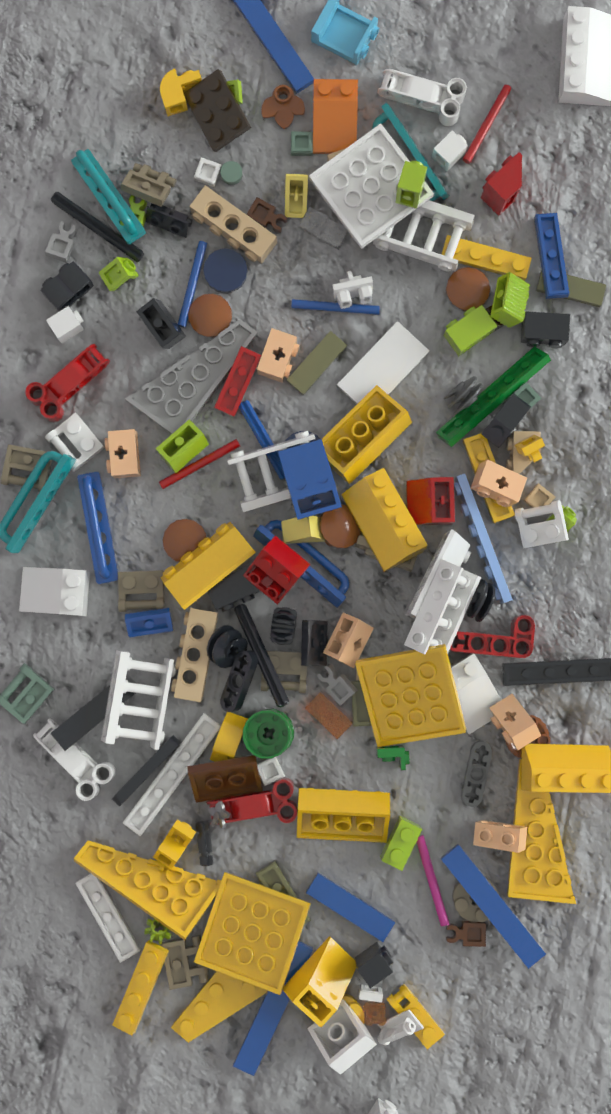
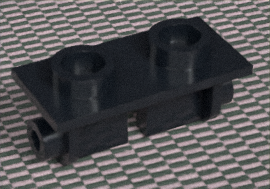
M151 203L150 207L147 206V223L187 238L188 227H191L193 222L190 215L176 210L173 215H170L171 208L163 205L161 207Z

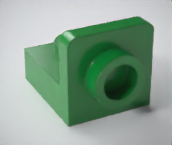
M403 745L376 747V755L378 758H382L383 762L396 761L395 757H399L401 771L406 770V765L410 764L409 751H405Z

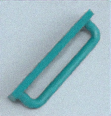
M386 102L381 106L384 112L374 120L372 129L390 120L415 159L427 167L426 175L435 188L432 191L434 196L430 201H435L439 197L445 200L450 195L391 106Z
M89 149L85 151L78 150L76 157L71 159L73 166L127 244H131L145 235L144 227Z
M48 451L40 457L0 522V539L7 544L5 548L10 553H19L76 462L75 458L67 454L61 455L55 451ZM50 460L56 461L58 464L13 536H10L7 533V528L47 463Z

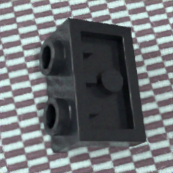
M302 620L301 666H327V655L323 652L327 646L328 621Z

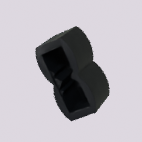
M73 261L70 264H64L59 269L57 276L46 279L42 284L41 292L58 311H61L67 306L71 307L77 299L84 296L94 285L91 279Z

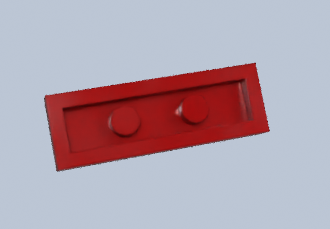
M243 346L240 347L214 408L235 417L262 355Z

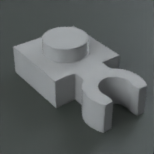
M61 221L58 226L59 235L52 233L45 254L48 257L67 263L74 246V240L71 238L75 236L76 228L75 225H72L71 230L65 231V223Z
M329 664L325 667L329 675L321 671L317 676L322 682L329 684L325 690L341 706L358 689L343 673L338 677L335 667Z

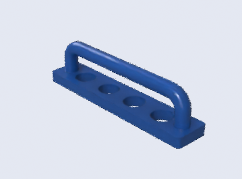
M99 472L78 475L97 584L118 581V568L101 475ZM93 489L98 491V498L96 500L94 499ZM97 511L102 513V520L100 522L98 521ZM101 533L106 535V542L104 544L102 543ZM105 554L110 557V564L108 566L106 565Z
M270 521L265 527L260 525L253 537L266 546L275 536L271 533L274 529L282 531V521ZM296 543L340 581L341 585L337 589L311 566L301 576L303 580L338 608L346 599L345 593L348 591L350 583L348 577L311 544Z

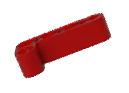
M527 615L515 617L511 623L510 636L457 631L455 639L465 640V644H455L454 648L451 645L449 651L526 658L533 651L535 622ZM521 619L528 623V628L524 632L518 628V622ZM474 637H478L482 643L478 650H474L471 647V640ZM497 639H500L504 644V648L500 652L495 651L493 648V644ZM520 641L526 645V651L523 654H519L516 651V645Z

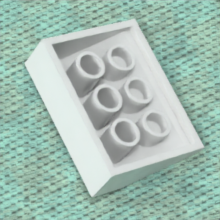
M568 6L563 18L558 103L611 106L610 14L591 7Z
M451 529L443 535L405 614L406 616L414 620L416 619L442 559L457 566H461L462 563L466 564L471 554L468 551L470 544L456 531Z

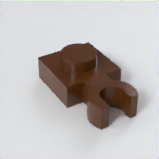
M256 197L246 214L264 228L268 224L272 225V229L277 233H281L282 228L277 226L276 223L278 221L287 223L285 215L274 214L276 207Z
M462 921V928H458L452 923L446 925L447 930L455 931L454 936L446 937L447 942L455 943L462 939V946L486 947L485 922Z

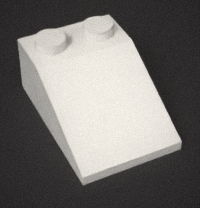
M23 567L19 611L87 616L90 572L73 569Z
M470 653L451 665L468 734L490 722V718L493 717L490 707L501 701L491 680L474 653Z

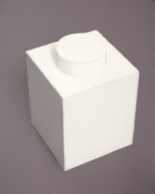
M451 131L433 149L432 158L447 172L465 155L468 147L466 140L460 134Z
M69 306L46 320L61 343L66 342L84 330L80 324L84 322L77 310L73 312Z

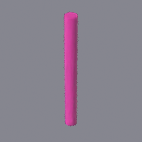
M419 835L416 843L441 926H446L449 924V920L424 835Z

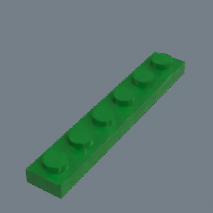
M533 347L481 392L475 402L457 413L436 432L438 437L450 447L454 446L551 361L549 355L539 348Z

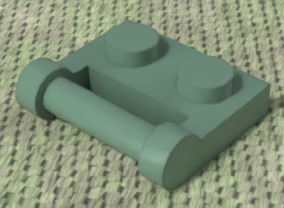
M24 663L19 668L21 671L4 691L0 693V705L20 722L26 724L55 689ZM29 677L31 679L30 683L11 703L9 697L25 678Z

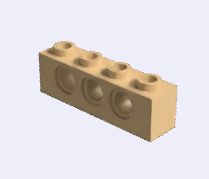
M206 185L189 206L191 216L195 221L200 224L204 222L210 227L209 230L218 237L220 235L225 237L231 247L243 250L245 256L253 262L257 260L262 264L277 244V236ZM216 210L220 212L219 216L217 217L209 216L210 212ZM231 223L238 225L235 230L227 229V226ZM247 236H254L256 238L252 243L244 241Z
M190 608V612L185 613L184 625L187 626L186 634L181 635L179 647L183 648L182 656L177 657L175 669L179 670L177 679H173L171 692H175L174 698L202 702L210 663L206 648L210 637L216 630L219 613ZM196 626H201L204 629V636L200 639H196L192 634ZM192 648H197L200 651V658L197 661H192L188 656ZM188 670L196 674V680L193 683H188L184 679V674Z

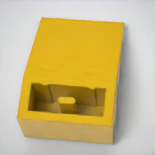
M329 936L284 985L283 991L299 1009L319 1027H322L337 1011L356 970V961Z

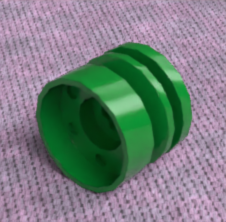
M265 709L253 714L246 721L243 728V741L246 748L254 756L261 759H272L281 755L291 746L294 739V726L291 719L284 712L277 709ZM267 727L268 729L273 728L275 730V732L273 733L274 738L272 736L267 737L265 735V733L268 732L266 729Z

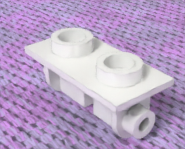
M407 1010L379 1022L377 1025L381 1031L377 1039L380 1044L388 1045L390 1042L407 1035H412L424 1027L414 1014Z

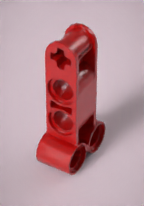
M96 344L87 347L44 385L32 382L26 387V397L34 405L40 406L41 414L48 421L53 423L60 421L64 415L62 405L110 363V360L108 358L105 359L96 349ZM91 355H93L99 361V363H97ZM36 390H42V396L38 399H33V393ZM57 406V412L54 415H47L49 407Z
M286 777L278 779L272 790L206 802L210 808L215 807L219 801L224 803L225 811L230 813L229 818L224 819L225 823L276 814L281 822L290 823L295 820L298 812L296 803L288 800L293 794L294 785ZM280 783H286L289 786L290 791L287 794L278 792L277 786ZM290 806L293 808L294 813L286 817L281 813V808Z

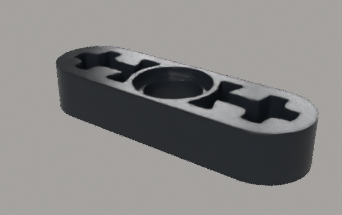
M240 651L235 657L220 699L221 707L226 712L239 711L243 706L258 665V657L254 651ZM238 675L242 678L241 687H238L236 684Z

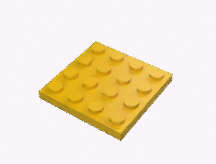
M445 644L429 647L426 654L416 650H409L360 659L355 662L377 747L466 733L467 729Z
M224 872L194 963L281 995L311 903Z

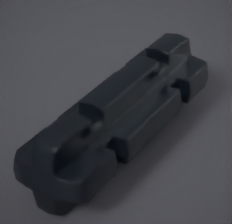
M205 820L196 822V831L199 832L197 841L198 850L201 853V856H199L200 865L210 866L213 865V855H210L212 844L211 835L208 833L210 830L209 822Z

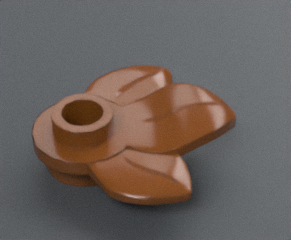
M287 85L277 86L272 96L264 100L261 109L263 118L274 117L276 123L283 129H287L292 124L294 115H304L305 113L303 100L295 96L293 90ZM284 94L287 98L282 100L279 98L280 95Z

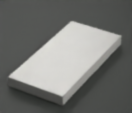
M397 321L337 384V387L355 404H358L376 385L389 395L429 353V350Z

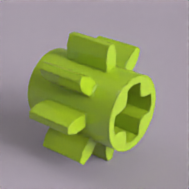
M147 919V925L150 927L145 929L144 934H150V943L155 940L161 945L164 938H171V934L168 932L170 930L155 919L153 921ZM159 926L163 928L158 932L155 931V928H159Z

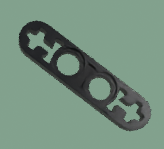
M173 735L114 795L112 800L120 807L181 742Z

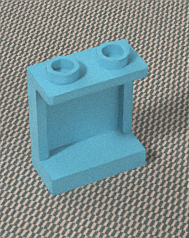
M328 0L311 31V42L357 65L361 58L364 59L366 57L370 40L374 41L380 29L377 27L378 18L374 16L371 21L340 5L339 0Z

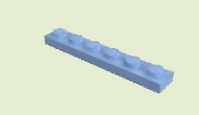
M465 473L456 476L454 479V491L462 499L463 504H460L461 510L465 517L468 516L471 523L468 525L472 538L476 537L478 546H476V550L480 559L484 558L486 563L484 571L488 580L492 579L495 587V600H499L501 604L512 600L511 594Z

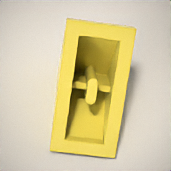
M286 174L285 216L307 218L308 175Z
M312 515L302 519L292 518L281 522L282 537L285 544L325 542L320 530V517Z

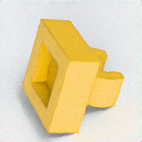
M532 435L515 444L517 452L523 456H528L530 461L533 460L535 463L542 459L538 449L544 447L545 444L541 437Z

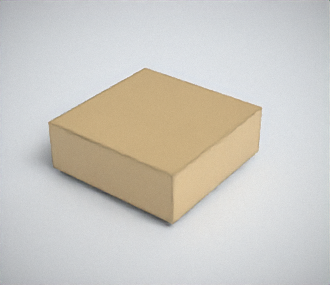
M538 483L524 499V502L531 508L549 505L555 499V496Z

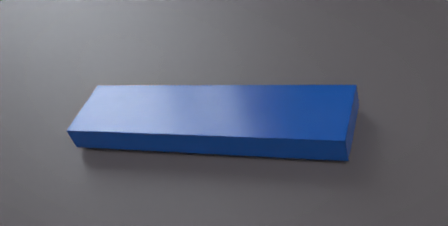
M557 213L535 214L534 222L546 299L566 298L569 296V288Z
M319 872L306 891L308 895L384 942L395 924L394 920Z

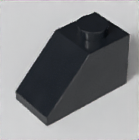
M513 393L481 435L499 448L531 406Z

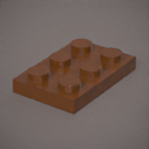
M254 755L187 766L196 803L263 792L257 759Z

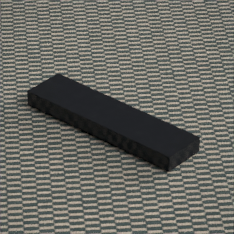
M110 685L50 733L64 751L105 719ZM123 693L122 702L125 703L136 693Z

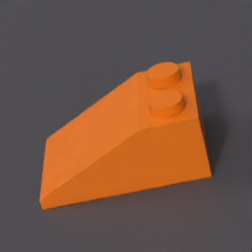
M314 79L313 154H331L345 149L357 141L358 79Z

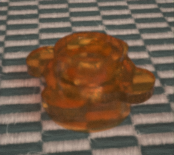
M366 1002L363 1006L366 1012L365 1024L367 1026L372 1024L385 1025L387 1022L385 1017L386 1005L383 1002L373 1004Z

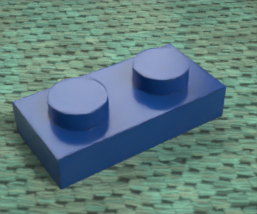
M170 608L125 614V623L129 637L173 631Z

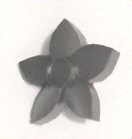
M219 801L215 807L208 808L209 813L214 816L211 826L219 823L221 829H225L224 819L229 818L230 813L225 811L224 803Z

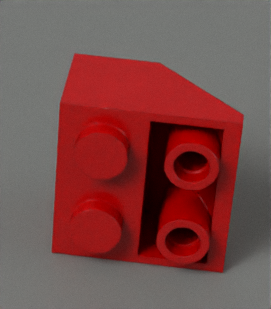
M520 152L514 157L511 155L507 157L501 164L502 168L498 172L492 171L485 179L486 183L482 187L481 199L498 216L515 201L521 189L522 154Z
M431 477L406 481L407 509L416 525H452L455 523L454 477Z
M275 535L261 550L243 577L278 605L311 564Z

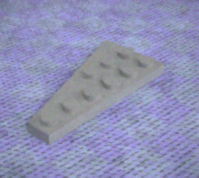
M239 319L220 332L217 337L175 363L156 379L146 383L140 390L126 397L125 400L173 434L189 419L191 421L195 419L230 372L240 347L248 348L258 335V332Z

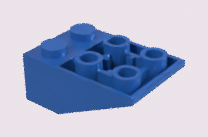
M322 439L278 451L297 519L342 507Z

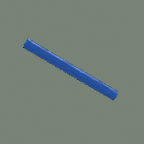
M199 241L178 320L179 327L186 328L188 312L193 302L207 243L204 241Z
M292 299L291 308L375 315H379L380 306L352 304L348 308L341 309L339 304L335 302Z

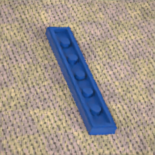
M233 0L295 93L297 94L313 84V76L261 0Z
M459 844L440 858L528 969L546 955Z
M300 941L298 942L285 984L310 958L313 947ZM283 990L281 995L267 991L236 1056L233 1067L252 1076L255 1075L290 1000Z

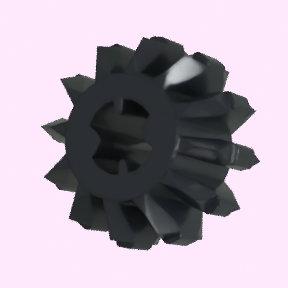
M277 607L274 610L270 639L273 643L279 645L292 644L297 624L296 610L288 607Z

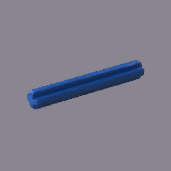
M248 400L241 402L239 409L261 447L265 448L274 445ZM278 451L267 453L266 456L281 480H284L285 476Z

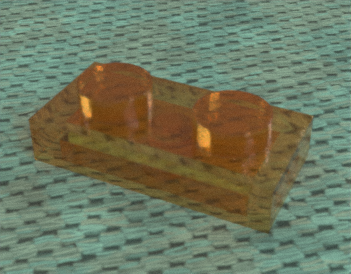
M321 692L305 707L336 739L353 724Z

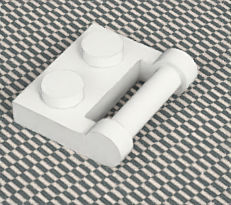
M76 412L45 436V439L52 443L61 455L67 454L75 458L59 438L64 433L82 454V456L76 459L71 468L73 472L105 448Z
M559 500L552 501L549 505L529 509H515V517L518 521L523 548L569 540L563 509ZM550 513H553L555 516L554 520L533 524L527 523V518Z

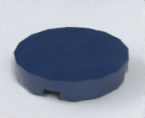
M227 248L211 253L206 259L203 269L205 280L210 288L220 293H231V291L241 288L246 281L248 273L246 261L242 255L235 250Z

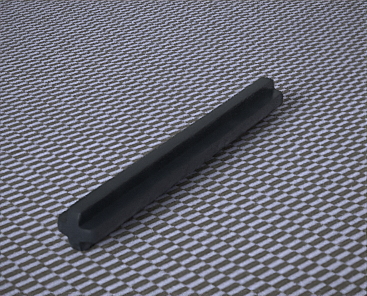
M60 192L53 194L51 201L57 207L134 261L139 262L143 258L144 253L132 243L127 244L121 235Z
M240 604L234 608L236 616L252 651L258 657V665L277 707H284L289 704V699L247 606Z

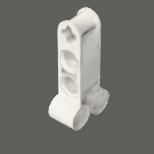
M385 69L383 71V82L377 90L381 97L438 113L439 121L444 126H453L457 122L460 104L464 100L467 88L464 80L453 78L445 85L393 69ZM458 90L460 94L456 95L453 94L451 91ZM451 110L454 114L448 115L444 111Z
M49 718L47 720L48 723L38 733L33 734L34 738L79 783L76 787L78 798L84 801L91 800L100 792V784H106L114 779L116 775L114 765L110 762L97 764L77 743L64 751L50 734L59 725ZM101 767L108 769L109 777L107 779H103L99 775ZM87 783L93 787L92 795L84 793V784Z

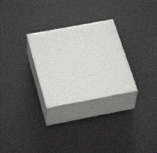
M201 157L194 180L215 187L222 165Z
M277 757L258 763L260 778L264 786L285 777Z
M360 984L358 996L360 1000L382 1003L383 992L381 987L373 986L370 989L368 985Z

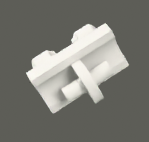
M347 271V278L340 279L338 284L332 285L334 302L337 301L341 309L352 306L351 298L359 297L361 304L372 302V276L361 278V275L353 277L352 272Z

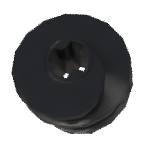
M480 579L468 606L467 616L469 618L475 617V621L481 622L487 616L495 598V587L493 584Z
M223 625L210 637L206 648L207 656L210 661L220 668L232 667L237 653L247 651L248 642L245 638H242V634L234 627Z

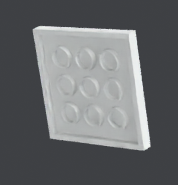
M382 124L376 126L309 175V180L361 249L416 210V208L395 203L397 186L405 161H410ZM426 182L424 183L417 208L434 196Z

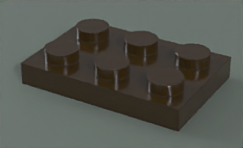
M217 69L184 93L185 99L214 152L219 151L251 128L221 70Z

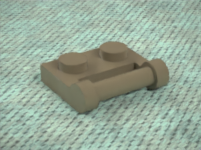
M8 444L1 484L23 486L27 478L11 475L12 469L32 472L40 457L46 451ZM52 460L47 463L40 475V479L33 486L39 492L49 478Z
M164 571L118 572L119 612L135 609L165 608L164 583L160 578L163 576ZM157 593L156 600L127 601L126 594Z
M267 651L277 674L300 675V682L281 681L284 690L299 691V693L306 694L307 666H301V653ZM262 674L261 691H268L269 687Z

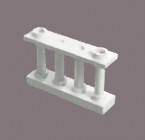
M428 200L412 212L403 242L390 238L394 228L392 226L374 239L373 245L383 251H388L389 249L437 265L443 271L449 272L452 270L456 272L458 260L453 259L462 231H471L475 215ZM425 216L431 218L433 224L424 248L411 245L420 218ZM446 223L453 225L454 230L445 255L432 252L441 225Z
M308 431L295 434L296 438L245 454L243 450L230 454L231 458L227 459L228 464H236L245 493L244 500L240 501L243 512L291 498L288 486L282 489L275 487L266 454L277 450L281 451L297 444L309 443L310 440L315 439L313 433L309 434ZM254 457L258 459L267 488L265 490L266 494L259 496L253 492L244 460Z
M442 559L404 645L422 654H426L429 647L445 644L448 654L481 577Z
M116 650L101 741L114 744L115 739L119 737L150 741L149 747L159 750L160 744L162 745L164 741V731H162L170 681L176 671L174 660L164 658L163 664L137 661L129 657V652ZM135 669L162 673L160 686L129 683L126 680L127 671ZM134 692L158 696L156 709L124 705L122 702L123 693ZM126 714L154 718L152 732L120 728V725H118L119 716Z

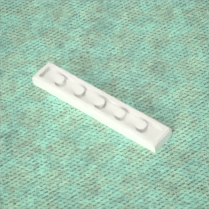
M203 713L123 821L124 825L139 836L144 833L188 773L187 766L195 764L221 728L218 722Z

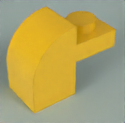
M172 69L165 74L160 84V94L167 117L188 110L184 93L202 81L199 70L186 71L181 76H177L176 70Z
M227 711L212 749L211 761L216 762L235 758L243 736V728L248 718Z
M177 819L153 858L172 870L196 831L188 823Z

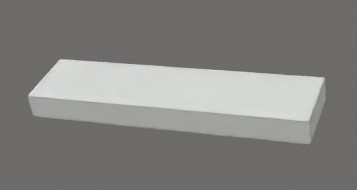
M91 873L78 880L75 884L119 962L121 963L140 952L141 948L104 883Z

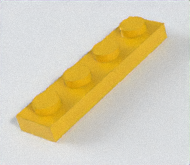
M450 235L446 236L441 255H445L451 239ZM461 238L453 256V259L458 260L460 264L500 275L511 272L524 281L527 278L532 259L531 257Z
M482 433L463 439L474 474H476L479 464L487 459L496 463L488 440L481 435ZM490 497L484 498L493 524L515 516L512 506L504 507L497 504L496 500Z
M150 940L144 946L112 1026L131 1036L137 1030L169 952L168 949L154 942L150 943Z

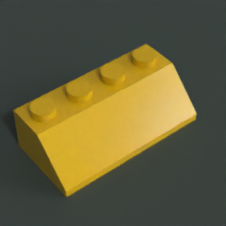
M376 385L322 438L330 467L350 485L412 423L408 411Z
M384 468L364 477L341 494L384 572L423 553L428 546Z
M231 522L224 523L216 529V533L213 536L203 539L198 544V548L193 552L189 551L184 554L178 564L168 567L160 578L185 610L256 552Z
M527 744L522 748L521 790L530 792L611 793V750L608 745Z
M299 788L296 838L387 843L390 821V793Z

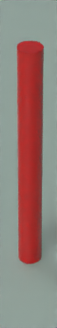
M505 84L462 159L465 163L470 164L512 89L509 85Z
M237 439L182 468L177 473L164 478L159 483L162 489H165L241 446Z

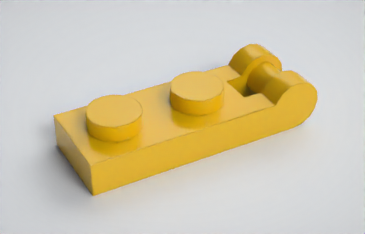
M405 984L399 987L397 993L391 994L386 998L398 1014L410 1010L424 1028L414 1032V1034L427 1050L445 1035L443 1030ZM404 998L408 999L404 1006L400 1004Z

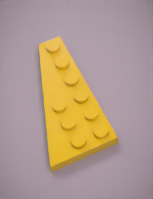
M519 759L513 825L526 826L527 837L524 851L519 853L510 852L507 896L576 904L550 792L521 790L522 759Z
M89 840L74 857V862L183 940H186L215 899L222 881L207 878L199 873H190L175 866L171 870L159 861L147 860L137 857L135 854L117 851L112 847Z
M215 971L208 982H206L175 1020L171 1028L189 1043L266 994L267 990Z

